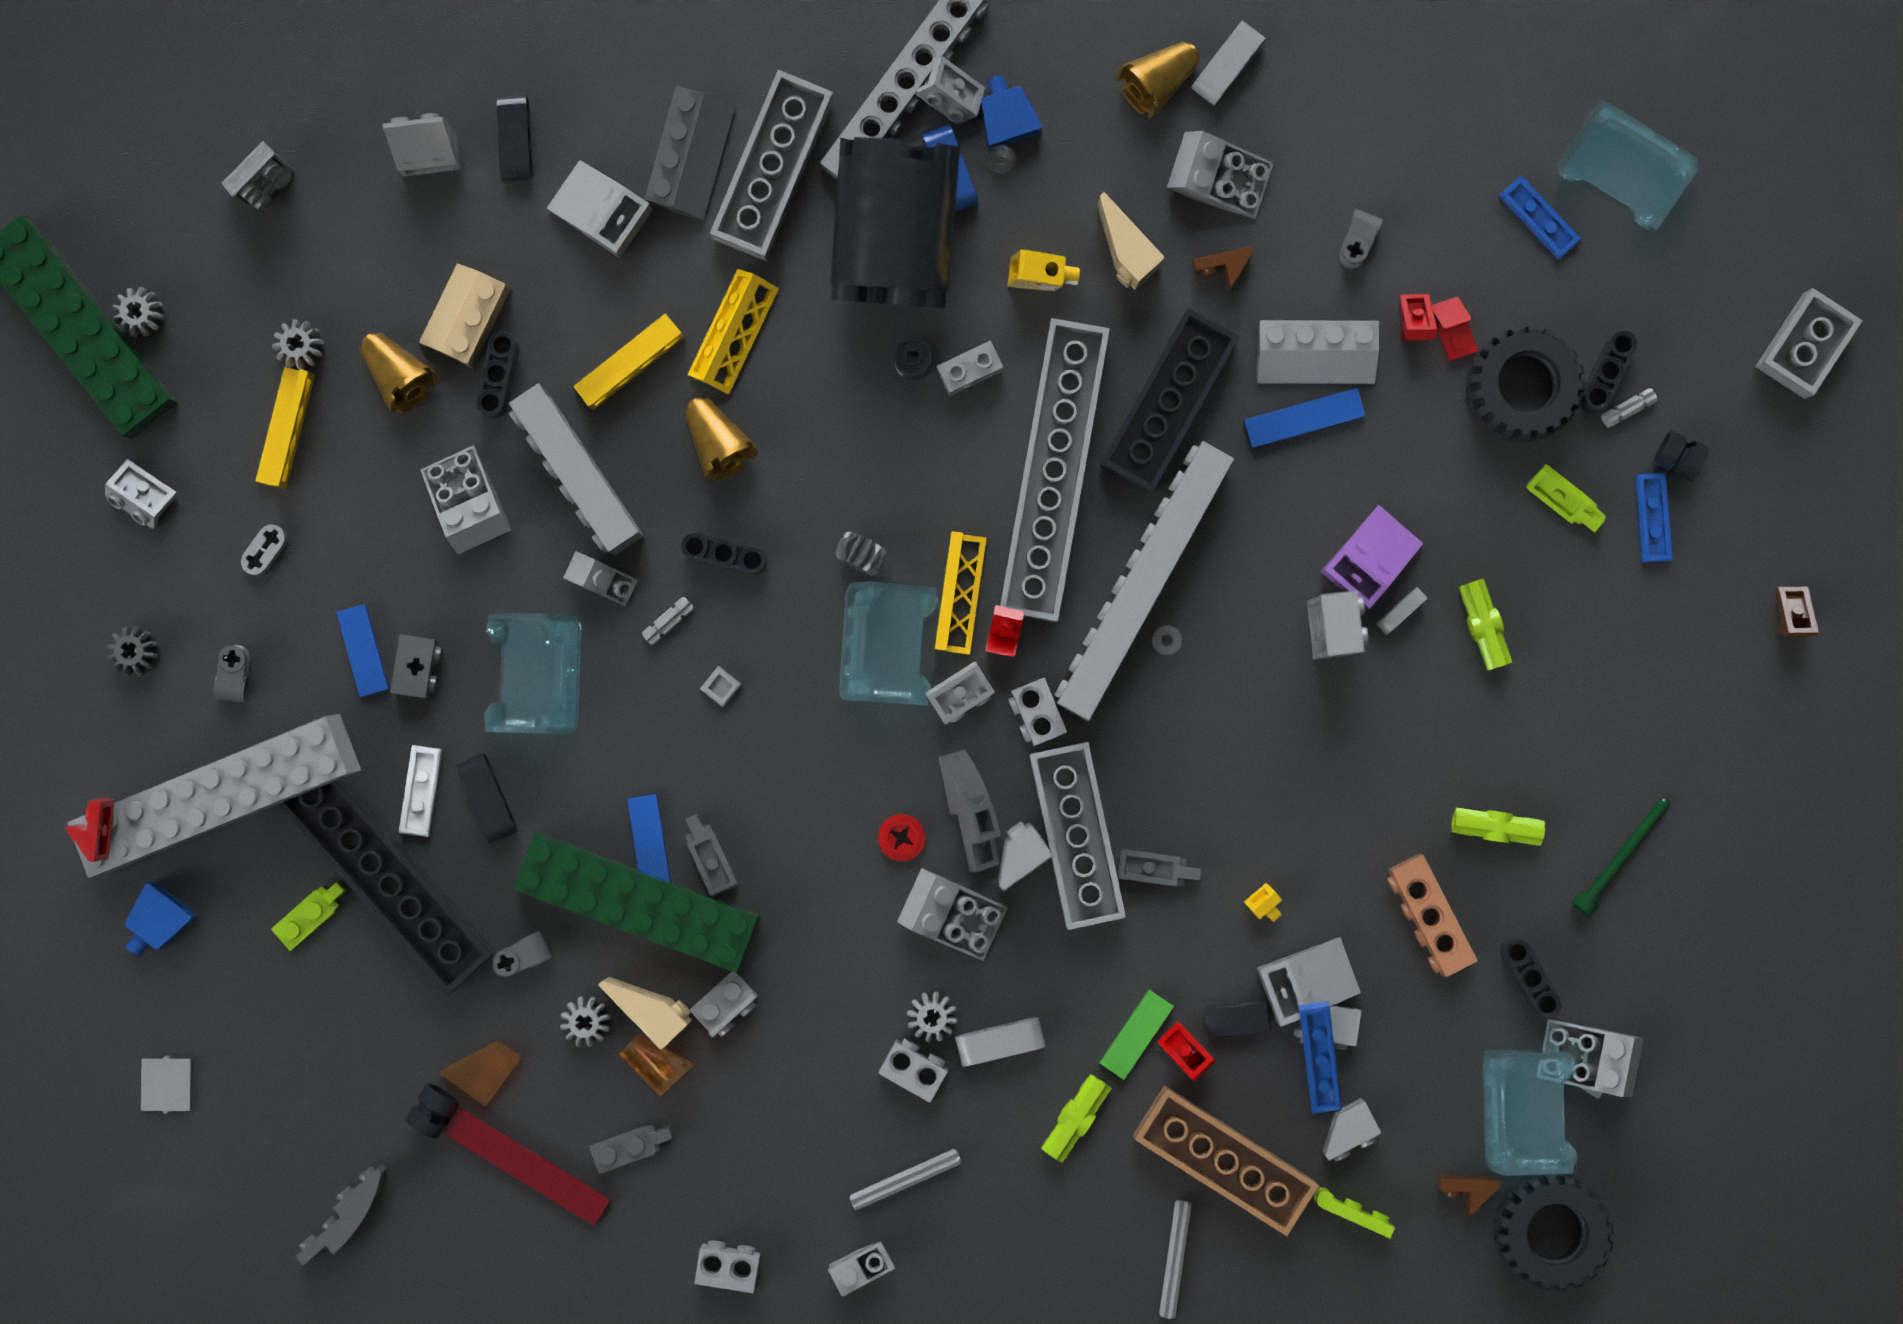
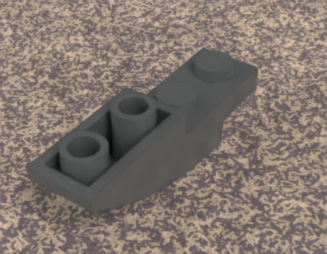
M965 749L938 757L950 814L958 815L969 871L979 872L1000 864L994 839L1001 836L997 818L987 789L973 761Z
M383 1164L376 1170L373 1166L369 1167L358 1177L361 1183L357 1187L352 1189L349 1185L336 1197L339 1202L333 1209L340 1218L334 1214L321 1226L325 1230L317 1238L312 1234L299 1245L302 1251L295 1257L302 1265L310 1261L325 1246L334 1255L359 1230L370 1214L381 1191L387 1170Z

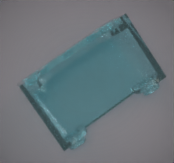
M1598 99L1556 168L1561 170L1559 174L1566 180L1574 182L1575 180L1582 181L1584 179L1633 209L1632 212L1636 216L1634 221L1646 229L1653 227L1658 230L1698 172L1699 161L1688 151L1607 101Z
M873 581L852 582L849 584L845 597L839 685L840 696L843 700L928 706L929 699L925 693L932 689L931 684L926 677L920 676L923 617H929L937 608L936 587Z
M488 613L487 634L492 642L501 644L500 703L490 704L485 711V732L572 734L577 728L579 715L581 643L579 620L572 615L550 613Z
M1485 1051L1483 1057L1485 1160L1489 1170L1503 1176L1574 1173V1165L1577 1163V1152L1565 1140L1564 1081H1569L1570 1076L1574 1075L1575 1062L1573 1057H1571V1052Z

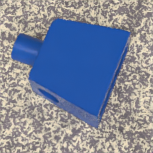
M1003 75L988 79L987 84L991 95L981 99L988 150L991 151L1042 134V124L1022 87L1017 86L1008 89Z
M155 881L147 882L125 922V926L135 933L126 945V948L137 956H141L149 945L156 950L164 949L192 924L199 915Z

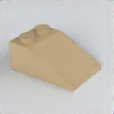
M1103 192L1099 197L1097 208L1114 267L1118 272L1116 277L1126 288L1131 286L1136 290L1162 266L1165 257L1109 196Z
M612 977L606 978L599 984L601 989L660 1050L692 1020L688 1016L691 1011L680 1000L675 1002L672 998Z

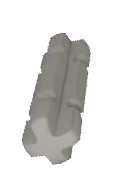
M1648 388L1639 393V396L1636 395L1615 406V409L1604 412L1601 415L1602 421L1607 428H1610L1619 423L1620 419L1623 421L1643 410L1644 406L1647 408L1656 403L1658 398L1653 389Z
M685 597L680 598L675 603V608L670 607L655 620L653 627L649 626L642 632L643 637L649 644L655 645L662 639L660 637L662 634L666 635L682 621L681 617L683 615L687 617L694 610L693 605Z

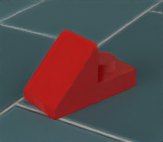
M1429 294L1400 295L1401 340L1436 339L1437 327Z
M1455 297L1432 305L1437 331L1448 362L1478 352L1469 323L1472 321L1471 316L1460 299Z
M995 605L985 651L1015 657L1024 611Z
M100 798L90 800L85 812L87 825L75 824L65 827L68 834L90 862L109 859L114 799Z
M1179 1021L1157 1041L1194 1082L1216 1062Z

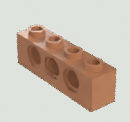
M1417 854L1388 869L1390 877L1387 878V881L1394 894L1400 893L1404 901L1400 905L1408 921L1413 919L1417 927L1414 934L1421 947L1427 946L1431 954L1427 959L1435 974L1440 972L1442 976L1448 977L1477 962L1478 960L1424 855ZM1414 882H1420L1423 886V893L1418 898H1412L1409 893V888ZM1433 908L1437 914L1436 921L1433 924L1427 925L1423 921V914L1427 909ZM1442 935H1447L1450 939V946L1445 951H1439L1436 945L1438 938Z

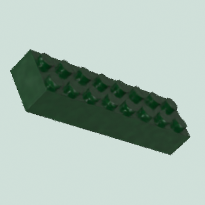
M21 214L0 231V283L122 436L133 439L178 403L33 220Z
M541 833L533 834L513 887L515 891L736 973L741 967L759 918V914L676 883L668 882Z

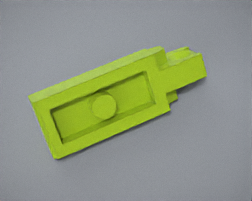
M1547 464L1540 469L1526 486L1530 492L1571 524L1574 522L1578 524L1583 523L1595 532L1606 519V516L1597 508L1592 499Z
M340 881L336 882L328 890L321 886L298 904L271 930L289 951L294 950L337 912L336 909L340 905L336 900L347 891V888Z

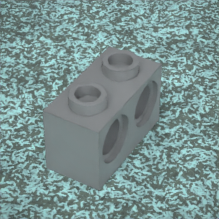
M990 340L937 365V371L949 396H952L1003 372V365Z
M1045 677L1011 691L1013 697L1008 700L1014 715L1020 713L1024 725L1019 727L1026 743L1032 741L1033 746L1067 733ZM1026 691H1034L1038 694L1039 703L1036 707L1028 708L1023 704L1022 696ZM1038 718H1045L1050 723V731L1046 735H1038L1034 731L1033 725Z
M905 1038L902 1042L896 1039L878 1074L930 1103L948 1072V1068L944 1067L945 1061L932 1053L928 1057L918 1052L920 1047ZM899 1053H904L910 1058L909 1066L904 1069L897 1068L893 1063V1058ZM924 1068H930L935 1071L936 1079L931 1083H924L919 1078L920 1071Z
M709 1240L708 1244L702 1243L694 1284L754 1293L761 1253L755 1252L754 1247L738 1245L737 1249L725 1247L726 1243L721 1241ZM710 1256L718 1257L722 1264L721 1268L717 1270L708 1268L706 1258ZM739 1261H746L751 1267V1272L746 1275L739 1274L735 1269V1264Z

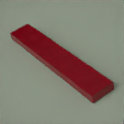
M460 1106L443 1131V1134L594 1226L611 1198Z

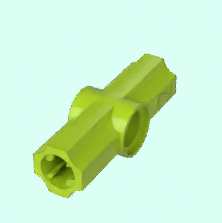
M1484 578L1459 586V592L1468 614L1466 618L1467 625L1473 640L1478 643L1486 670L1512 663L1511 655L1503 636V622L1497 608L1493 607Z
M1455 807L1452 816L1451 832L1456 834L1483 837L1484 840L1509 843V841L1538 846L1542 845L1544 839L1545 821L1539 819L1515 817L1511 813L1487 810V812L1457 807Z
M1090 1073L1074 1099H1070L1057 1118L1058 1123L1041 1149L1063 1163L1079 1137H1083L1096 1117L1095 1113L1112 1088Z

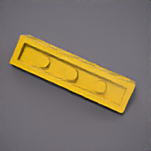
M737 269L687 375L729 395L779 288L753 273ZM760 285L767 289L763 301L756 304L754 295ZM751 313L753 322L750 328L743 330L742 320L745 315ZM739 340L740 349L736 355L731 357L730 345L733 341ZM726 366L728 374L724 383L721 384L714 379L719 369Z
M665 313L573 387L593 411L685 337Z
M284 367L256 482L287 489L315 375L309 371Z
M951 531L935 650L970 655L986 545L985 537L964 535L960 532ZM962 541L980 543L978 556L970 562H967L961 554ZM961 558L965 565L958 570ZM977 561L975 572L970 565ZM968 568L975 577L974 585L963 591L957 583V575ZM957 588L961 594L954 599L955 589ZM973 590L971 602L966 594ZM964 597L971 606L970 614L959 621L952 611L953 604ZM951 617H953L957 623L950 628ZM969 619L968 629L966 630L962 623ZM958 626L966 634L965 648L948 645L949 633Z

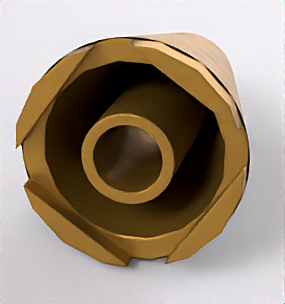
M1180 42L1123 64L1117 70L1116 75L1117 81L1122 79L1125 85L1121 89L1123 95L1138 113L1142 115L1147 112L1149 113L1148 117L1151 118L1161 110L1198 67L1199 52L1194 45Z
M370 333L363 338L360 353L388 409L392 413L396 414L395 410H399L401 414L416 408L429 397L425 392L430 386L435 389L439 379L437 373L383 333Z
M698 397L687 404V410L684 415L704 475L708 481H711L712 477L716 481L731 477L745 468L743 462L748 457L751 461L755 459L758 453L755 443L710 399Z

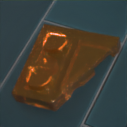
M640 1034L619 1054L659 1096H662L693 1066L690 1061L666 1048L660 1050L653 1041Z
M497 1040L442 1069L439 1074L486 1107L522 1057Z

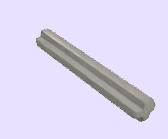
M956 1149L947 1151L851 1194V1204L855 1210L866 1207L960 1165V1156Z
M1176 1200L1159 1311L1160 1317L1174 1319L1176 1317L1191 1213V1203L1185 1200Z

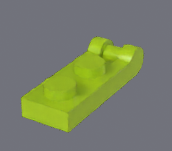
M1318 1187L1313 1194L1315 1202L1321 1208L1391 1238L1395 1227L1388 1222L1390 1217L1375 1210H1373L1371 1215L1361 1210L1362 1204L1346 1198L1345 1202L1334 1198L1333 1194L1326 1187Z

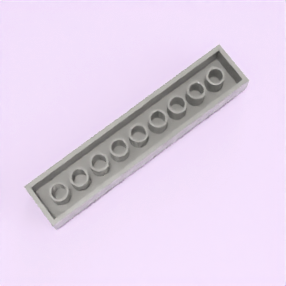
M1051 318L1000 602L1001 607L1024 611V617L1055 623L1059 619L1110 328Z
M1204 441L1198 447L1193 445L1183 461V464L1187 465L1184 473L1179 471L1169 487V490L1173 491L1169 499L1166 497L1162 499L1154 514L1159 517L1156 524L1150 523L1140 539L1144 543L1141 551L1135 549L1126 564V567L1130 569L1127 576L1121 575L1111 592L1116 596L1112 603L1106 601L1097 618L1101 620V623L1097 629L1092 627L1082 644L1087 646L1083 655L1076 654L1068 670L1073 672L1068 682L1063 679L1054 694L1058 698L1056 702L1058 706L1085 721L1091 718L1232 464L1233 457Z
M340 714L325 716L114 803L109 859L90 862L77 845L76 847L88 878L103 875L361 771ZM85 815L67 822L68 826L75 824L87 825Z

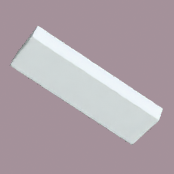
M412 745L399 833L430 837L443 749Z

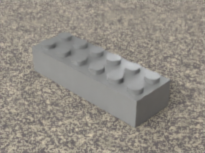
M777 70L710 231L713 240L767 262L834 101L832 91Z
M538 383L509 402L513 409L509 412L513 421L523 431L525 429L530 435L526 437V440L539 455H544L546 460L542 463L551 477L561 480L563 484L559 486L560 491L568 502L577 504L579 509L575 513L584 526H587L588 529L593 528L596 534L592 538L599 549L604 551V553L609 552L615 556L644 537L547 390Z
M1084 742L1029 754L1048 846L1053 854L1051 860L1066 929L1070 930L1126 918L1089 743Z

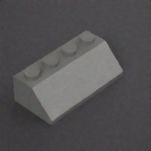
M1260 320L1257 324V384H1375L1379 355V321Z
M1019 822L1007 831L1009 837L1004 842L998 883L1003 891L1053 856L1030 823L1024 825L1022 822Z

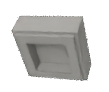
M718 666L700 689L724 707L742 684Z

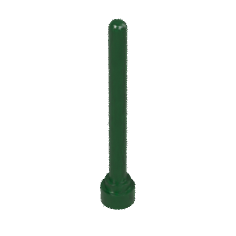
M1662 797L1657 801L1590 889L1576 895L1571 904L1588 917L1592 916L1598 908L1596 904L1599 902L1597 899L1669 807L1670 802L1667 798Z

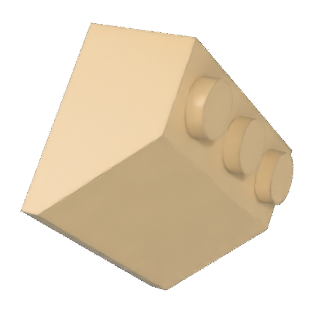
M457 263L419 343L473 368L511 289L499 280Z

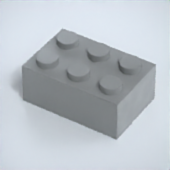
M1812 288L1802 294L1755 367L1805 399L1813 396L1863 320Z

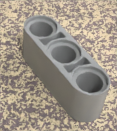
M1242 20L1196 79L1191 89L1215 106L1253 58L1266 38Z
M1039 1017L1023 1019L955 1037L962 1066L975 1065L1037 1050L1046 1046Z

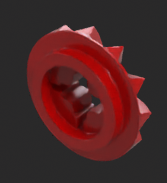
M893 815L885 820L880 827L878 833L879 846L882 852L892 860H911L924 847V828L916 818L910 815ZM909 826L907 837L914 844L902 843L895 849L897 838L890 831L893 830L894 832L901 833L903 829Z

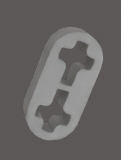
M269 524L264 526L242 555L241 566L243 570L251 575L260 576L265 574L287 544L288 536L286 531L277 525ZM278 531L277 538L280 540L279 543H271L266 549L265 546L269 542L267 533ZM263 551L264 553L259 560L262 566L251 569L252 562L249 561L250 557H258Z
M1416 587L1384 615L1376 625L1385 635L1389 634L1416 610L1427 597Z

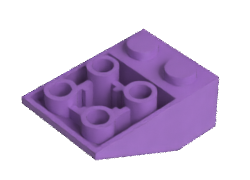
M1378 505L1320 572L1343 592L1357 591L1358 597L1363 598L1364 609L1367 610L1371 608L1391 585L1423 543Z

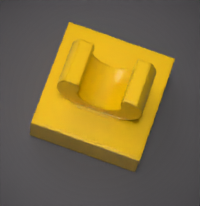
M1267 883L1244 901L1247 907L1259 919L1266 915L1274 922L1282 915L1276 907L1282 899Z

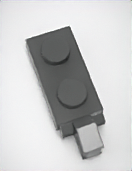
M698 814L687 817L685 820L691 833L685 835L688 841L687 846L710 896H715L737 886V879L710 824L703 827Z
M1121 849L1117 878L1177 887V885L1184 886L1185 879L1200 881L1202 869L1188 867L1187 859L1180 858L1179 856Z
M653 1124L649 1126L643 1125L594 1143L589 1148L599 1174L654 1155L662 1150L660 1143L670 1140L674 1136L670 1125L656 1131Z

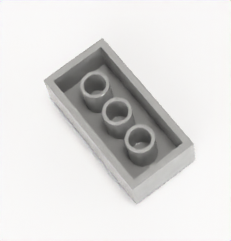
M1357 591L1325 594L1306 601L1313 660L1349 656L1364 652V646L1368 645V633L1366 627H1361L1360 615L1365 614L1363 598L1358 597Z

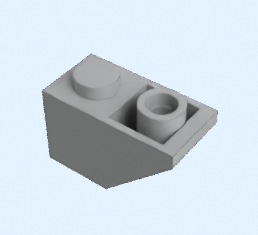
M575 551L563 577L625 607L638 581Z
M1339 1005L1331 1006L1330 1013L1335 1049L1348 1050V1045H1357L1361 1010ZM1300 1024L1295 1028L1294 1035L1301 1038L1300 1043H1303Z
M1362 1098L1346 1105L1342 1110L1334 1112L1322 1150L1328 1161L1334 1159L1336 1162L1346 1158L1351 1154L1350 1149L1358 1145L1361 1148L1367 1147L1377 1141L1375 1136L1381 1134L1366 1102Z
M880 1241L855 1250L829 1264L828 1271L843 1297L895 1269V1266Z

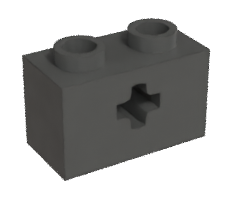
M399 635L390 693L430 699L431 693H436L438 676H434L436 664L441 663L443 647H439V640ZM419 661L421 665H424V670L417 673L416 670L412 669V664H416Z

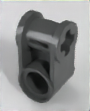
M1355 209L1339 252V260L1344 267L1356 269L1363 264L1371 245L1377 237L1383 221L1382 218ZM1352 248L1357 249V256L1355 258L1350 257Z
M227 646L220 651L217 675L214 682V699L246 702L249 692L251 654L244 646ZM236 654V656L240 657V662L234 664V661L229 660V655Z
M539 930L516 941V944L499 951L494 956L492 965L497 974L507 977L526 968L529 969L552 958V955ZM505 954L507 958L513 957L512 970H509L508 967H501L500 962L504 960L502 955Z

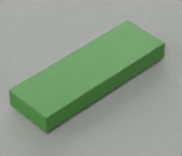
M1148 989L1099 1063L1124 1080L1174 1006Z

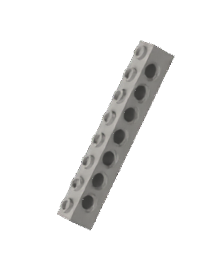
M939 0L822 159L820 162L821 169L837 180L840 138L854 140V137H869L864 133L867 125L875 124L880 128L878 135L869 138L887 139L888 136L893 138L902 126L901 118L906 112L911 114L918 105L920 99L916 95L917 89L928 84L934 60L941 56L949 61L954 55L953 47L958 41L963 43L972 30L969 25L975 17L979 20L989 7L986 3L988 0ZM960 6L967 13L962 18H955L951 15L950 11L954 7ZM938 30H945L948 32L949 38L946 41L939 42L934 39L933 34ZM926 53L931 56L932 61L928 65H920L916 62L917 56ZM904 77H910L915 82L914 86L910 89H903L898 83ZM885 101H894L898 106L897 109L892 113L884 112L881 106Z

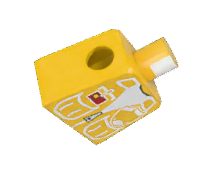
M1021 249L1010 258L1008 287L1056 291L1063 284L1077 285L1080 269L1078 267L1065 266L1066 257ZM1045 269L1050 272V276L1046 273Z

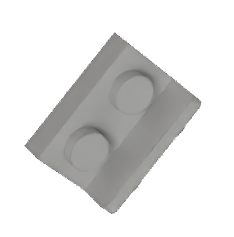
M941 56L934 60L928 84L918 88L916 95L945 115L950 121L961 124L978 115L985 87Z
M128 459L105 484V497L113 507L117 509L122 508L131 514L133 520L142 526L147 525L151 529L157 526L158 517L176 498L174 490Z
M973 662L925 694L946 725L949 722L960 720L965 715V712L972 707L985 704L995 692L978 664Z
M731 971L697 1002L690 1011L709 1031L708 1034L711 1037H714L717 1033L722 1037L734 1026L731 1020L740 1013L744 1017L756 1006L753 1000L758 995L738 973Z

